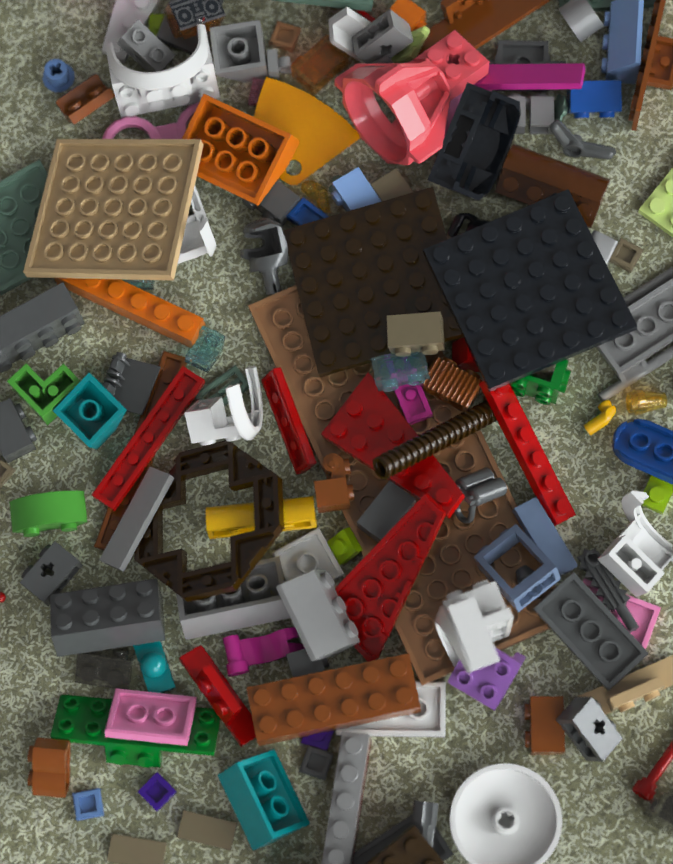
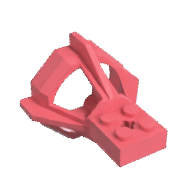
M454 30L414 58L413 61L405 63L355 64L335 78L334 85L343 93L342 103L360 138L388 164L410 165L415 161L420 164L443 146L450 101L464 92L467 82L474 85L485 77L489 71L490 61ZM374 92L383 99L395 115L396 120L393 123L388 120L381 110Z

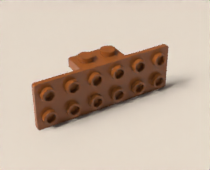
M443 0L440 3L444 19L429 28L430 33L417 56L454 30L475 49H478L551 0Z
M656 0L654 3L628 121H633L631 130L634 131L637 130L646 87L651 86L671 91L673 88V38L658 36L666 0Z

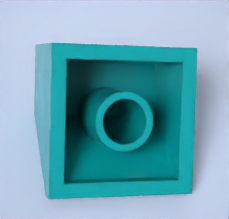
M90 372L53 410L89 448L99 449L116 431L127 411Z

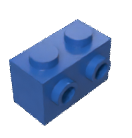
M622 80L583 81L582 89H566L567 114H574V119L589 118V113H599V118H614L615 113L622 111Z

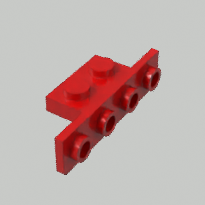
M199 645L179 658L180 662L240 747L254 740L256 735L251 713L204 647Z

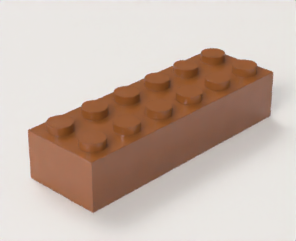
M409 653L246 687L256 740L259 746L421 712Z

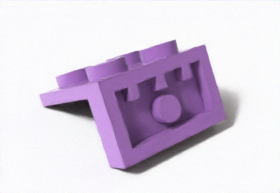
M496 647L500 662L490 664L467 674L459 659L448 679L450 685L494 711L502 701L526 659L525 656L518 652L511 657Z

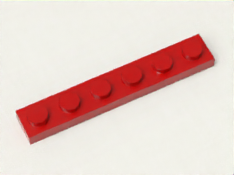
M182 366L92 494L93 498L114 512L205 384L203 378Z
M484 381L478 383L535 496L553 525L556 526L575 516L576 514L510 384L489 392Z

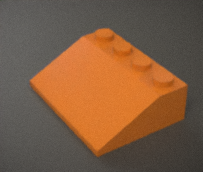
M203 94L182 139H201L203 143L197 177L259 206L287 168L300 143L293 135L206 94Z

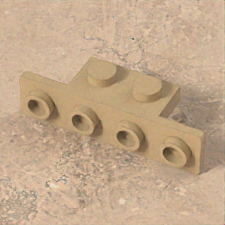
M673 655L625 675L609 691L600 686L577 697H593L600 703L605 715L618 709L620 713L635 707L634 702L643 698L645 702L653 700L660 696L659 691L673 686Z

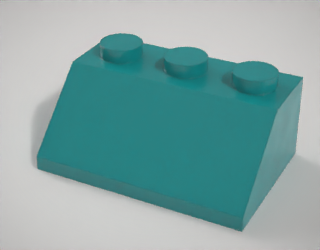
M275 749L236 762L217 775L253 851L270 845L310 825L308 817Z

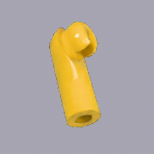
M610 400L601 402L598 405L601 413L584 424L589 435H593L605 427L615 415L616 407L612 406Z

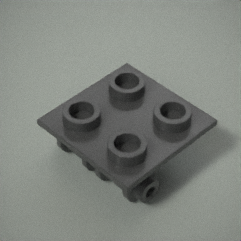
M117 352L116 355L112 356V362L106 372V377H104L103 386L128 412L143 415L161 367L126 358V354Z

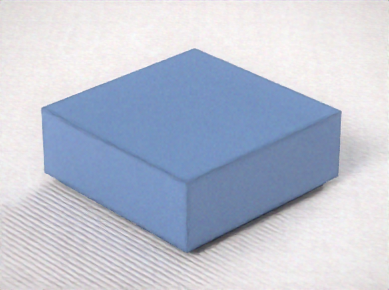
M100 788L72 793L76 821L105 816Z

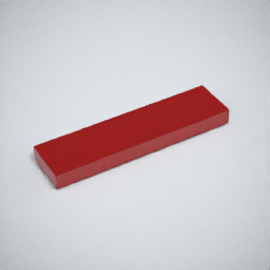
M281 367L273 368L261 379L295 473L297 475L303 474L317 464L282 369Z

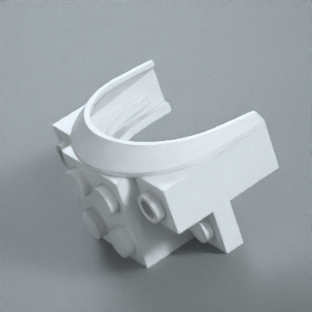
M484 580L472 586L473 590L462 593V590H458L446 596L447 600L443 601V605L440 606L434 621L437 633L454 668L460 659L467 674L490 664L500 662L493 642L506 638L510 634L514 617L510 607L506 608L496 581L489 583L488 580Z

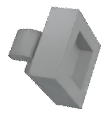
M267 49L269 78L280 81V73H292L290 56L278 58L277 49Z

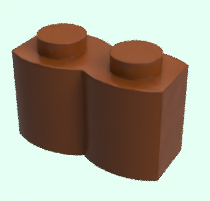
M37 737L34 746L30 745L28 762H32V769L29 770L28 786H32L33 795L66 798L70 785V740Z

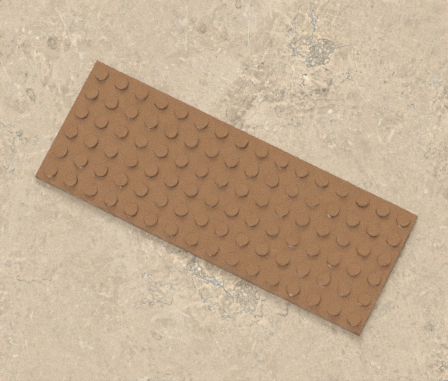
M294 285L250 304L248 308L275 367H281L305 433L322 470L323 459L328 454H338L343 459L349 458L351 474L346 475L347 485H353L355 500L349 501L350 509L341 511L363 549L360 553L364 558L378 543L357 528V521L389 480L381 479L374 470L325 440L321 433L368 372L403 417L404 415L389 380V373L384 359L323 377L318 375L297 286ZM438 351L434 355L414 352L407 356L411 366H414L420 384L436 357L440 359L445 357L443 351ZM398 356L390 357L396 372L404 370V366ZM424 391L433 417L410 426L419 435L461 414L462 411ZM481 430L433 454L454 482L485 467L491 469L495 478L500 477L504 480ZM324 472L326 478L330 479L331 476L326 475ZM508 486L505 495L477 506L474 520L469 524L462 523L457 518L455 512L450 518L445 516L396 620L394 627L406 653H409L411 664L422 686L445 677L454 670V666L434 624L440 606L443 605L444 600H447L446 596L458 590H462V593L473 590L472 586L474 584L488 580L478 569L474 556L483 546L495 541L505 529H510L515 524L522 529L512 512L517 505ZM463 500L460 509L462 514L468 518L470 505ZM520 542L491 564L492 568L512 589L518 585L515 573L518 568L527 565L536 571L542 566ZM555 584L520 612H517L501 594L506 608L510 607L514 619L509 636L493 642L497 649L502 651L550 629L533 609L556 588Z

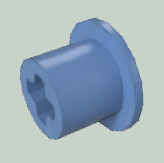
M60 59L48 61L43 73L45 87L53 92L68 90L75 80L73 69Z

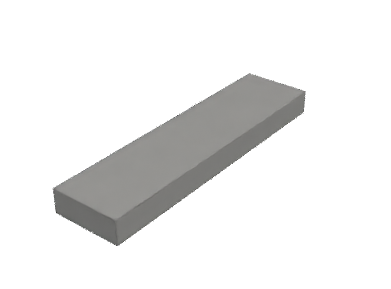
M151 466L149 467L99 560L122 572L125 571L173 482V476Z

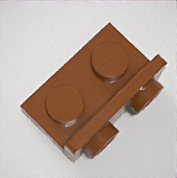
M94 74L61 96L55 103L66 120L75 125L114 98L115 94L110 87L104 85L97 74Z

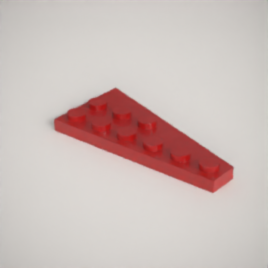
M369 372L321 433L325 440L374 470L373 459L418 436ZM434 455L388 478L389 481L391 480L419 500L424 494L428 493L447 512V518L452 516L465 498L463 492Z
M428 493L421 497L335 588L337 595L345 602L346 613L350 621L358 629L360 643L354 645V647L368 662L379 659L447 514Z

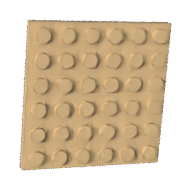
M57 139L23 271L26 277L174 281L203 150L201 139Z

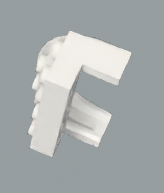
M197 24L198 44L193 54L179 65L162 71L140 72L129 69L117 59L112 42L105 45L112 87L121 118L200 102L203 94L215 99L220 98L204 24Z

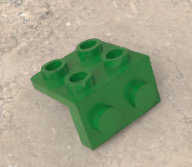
M564 360L556 364L550 382L529 375L510 383V386L516 396L524 397L529 395L535 397L534 400L540 404H556L559 392L565 393L571 374V370L567 369L569 361Z

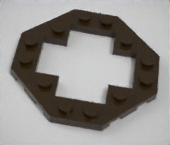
M224 440L182 451L174 460L176 464L168 473L174 477V480L134 552V560L187 602L237 591L284 530L282 479L235 444ZM228 469L229 488L232 491L253 487L255 530L230 536V562L187 572V552L181 548L163 553V510L186 504L187 479Z

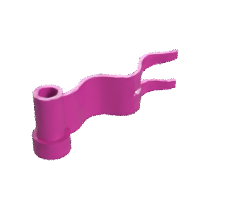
M284 628L268 635L239 640V635L224 637L223 643L228 661L226 665L228 677L248 673V666L273 662L286 657V654L305 649L301 643L287 642L299 637L296 628Z

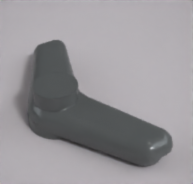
M555 120L550 124L551 132L562 146L564 154L568 157L576 158L582 156L612 159L616 154L614 147L582 141L581 136L573 134L560 120Z

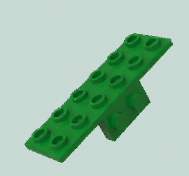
M61 695L50 734L51 739L70 740L72 743L104 745L106 763L160 768L162 751L213 756L215 754L221 718L216 714L214 708L196 707L188 746L105 737V728L113 699Z

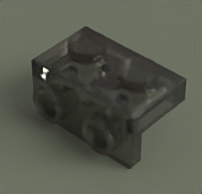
M120 647L77 654L75 683L129 690L132 664L136 657L135 650H129L128 647Z

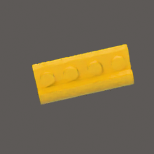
M314 496L283 499V531L317 528ZM254 502L206 507V530L209 539L225 538L254 531Z

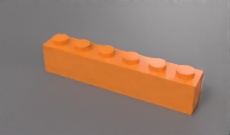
M54 278L57 285L63 282L67 290L192 349H195L206 328L202 317L121 279Z

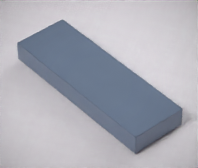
M537 497L512 510L525 534L555 564L560 577L578 567V564Z

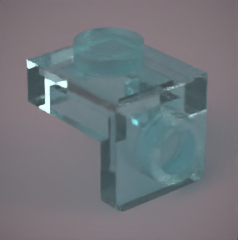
M202 326L197 341L186 354L185 362L208 373L223 352L225 336L206 326Z

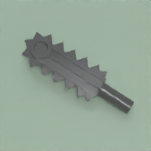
M596 548L592 550L584 549L583 555L577 556L581 563L579 569H583L586 572L584 578L592 579L590 587L598 589L596 596L604 598L602 603L612 612L617 611L629 632L635 631L639 626L626 607L630 599L626 595L627 590L619 588L621 582L614 580V575L598 560L601 554Z

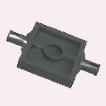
M498 40L495 60H489L490 64L566 63V61H551L548 53L549 41ZM548 89L496 91L547 92Z

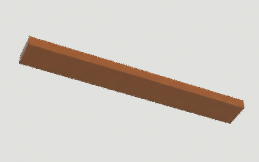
M163 351L158 365L161 367L145 411L143 415H140L134 434L182 366L187 367L188 358ZM155 455L114 512L107 508L94 545L95 548L105 550L149 467H152Z

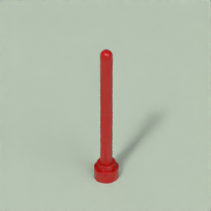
M673 740L648 776L637 780L631 788L635 794L647 802H650L656 794L655 789L657 786L655 784L673 760Z

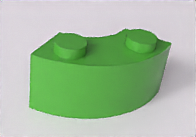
M84 491L46 492L9 501L12 533H23L24 537H35L40 535L42 531L61 529L62 532L75 531L77 526L87 522Z

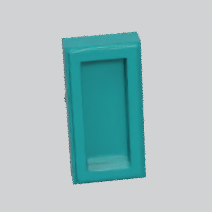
M161 641L133 645L148 692L164 693L176 689Z

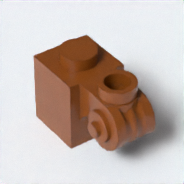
M328 454L324 457L322 465L326 475L331 476L330 479L314 481L318 513L350 509L349 501L355 500L353 485H347L346 475L351 474L349 458L343 459L338 454Z

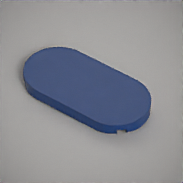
M634 419L633 422L627 423L626 421L621 423L616 428L612 440V448L615 455L623 463L673 485V431L644 419Z

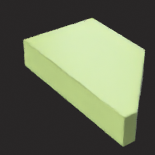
M423 26L412 31L414 42L391 58L392 62L405 63L416 58L430 33V29Z

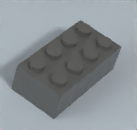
M63 282L0 316V373L9 370L13 366L12 363L20 359L27 360L33 357L36 350L55 345L59 341L58 338L66 334L73 335L81 330V326L85 322Z
M157 578L50 595L51 638L57 657L165 641L163 599Z

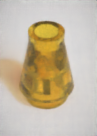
M633 389L632 392H627L626 394L628 413H634V415L667 407L665 392L658 393Z

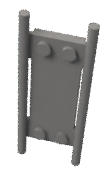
M673 266L624 297L638 326L637 330L596 347L619 378L617 382L597 394L602 402L612 398L673 358V346H671L648 362L645 361V359L673 342Z

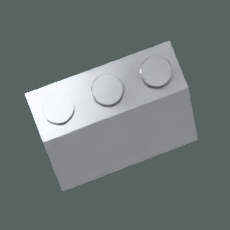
M325 569L313 570L276 586L311 661L334 657L360 643L358 629L350 621L346 613L345 602L337 595L334 588V580Z

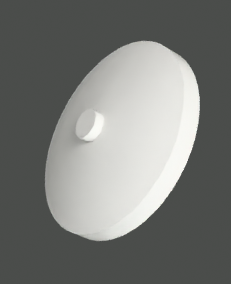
M494 764L476 771L459 787L450 810V830L455 846L469 864H543L554 852L560 839L562 813L553 789L536 772L516 764Z

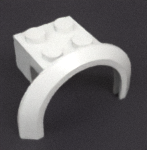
M194 186L191 200L195 214L187 218L178 264L207 253L209 257H212L217 246L196 186Z
M248 366L245 369L251 398V413L246 412L240 384L229 385L226 388L232 416L226 417L222 396L197 400L184 412L191 444L200 442L201 446L214 444L216 439L226 438V441H235L241 438L249 441L257 435L262 427L263 402L256 366Z
M630 491L623 496L621 501L623 511L630 523L601 554L598 560L635 597L648 593L665 574L662 570L670 561L673 563V544L664 539L644 516L641 505L644 503L643 500L649 496L645 492Z

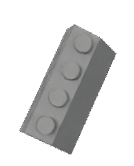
M280 556L260 560L237 591L190 602L176 594L179 617L185 639L189 640L289 619L290 616L276 589V586L285 582Z

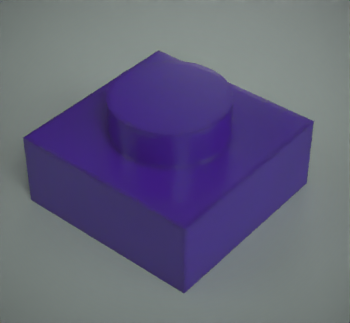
M334 731L302 737L301 743L328 751Z
M158 772L137 791L157 812L177 793Z

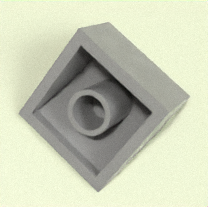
M260 20L210 27L216 76L244 83L264 80L266 77H269L264 34Z

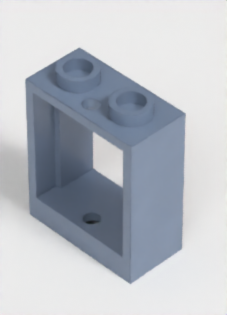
M517 524L510 529H505L495 541L483 546L474 556L478 569L490 582L496 581L500 593L517 612H520L561 580L555 564ZM520 542L542 566L512 589L492 568L491 564Z

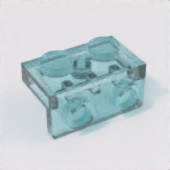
M414 352L407 357H398L390 353L371 358L375 375L374 380L378 391L391 392L397 390L402 385L416 386L424 383L427 379H431L426 356L422 352Z

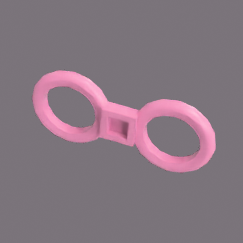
M199 102L188 106L180 114L176 123L157 127L140 117H123L114 121L106 128L102 139H114L115 135L126 128L143 130L150 139H182Z

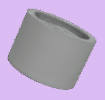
M570 0L558 9L580 42H583L604 27L587 0Z

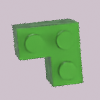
M26 363L7 382L12 390L48 426L57 417L53 410L78 385L80 380L63 363L43 381Z

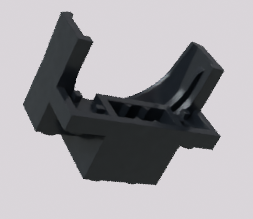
M467 82L443 140V146L439 150L427 180L473 200L479 201L486 197L499 175L515 136L521 116L520 101L495 91H487Z

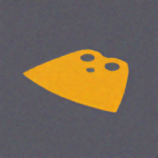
M269 77L265 78L254 117L293 135L300 141L291 160L298 161L302 166V170L296 176L289 175L284 170L279 177L282 181L289 185H298L360 139L358 132L342 116L319 99L287 83Z

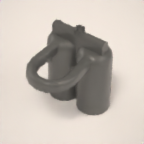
M488 467L457 479L455 483L465 496L464 501L470 506L468 518L462 514L460 505L455 510V514L462 523H471L474 520L477 506L507 493L505 481L500 477L495 478L493 472Z

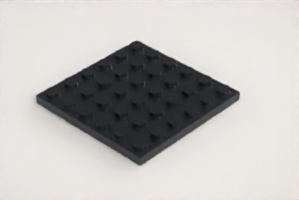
M569 189L423 249V254L489 392L637 330L638 326Z

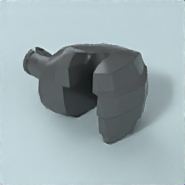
M261 218L247 223L243 228L244 238H260L262 246L254 249H242L240 257L249 260L250 272L259 271V273H262L266 295L278 293L282 289L277 269L280 266L287 265L289 255L283 228L280 223L268 218Z

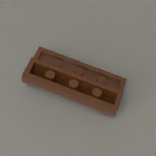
M513 144L504 162L495 192L531 205L546 199L554 193L558 194L569 189L587 227L592 228L611 179Z

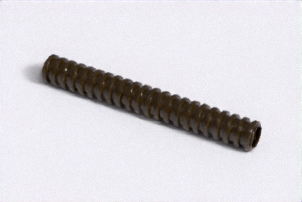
M485 400L461 414L444 421L442 424H438L436 427L373 459V468L381 479H388L409 468V466H413L415 463H419L434 453H438L440 450L468 437L470 434H474L476 431L491 425L497 419L488 401Z

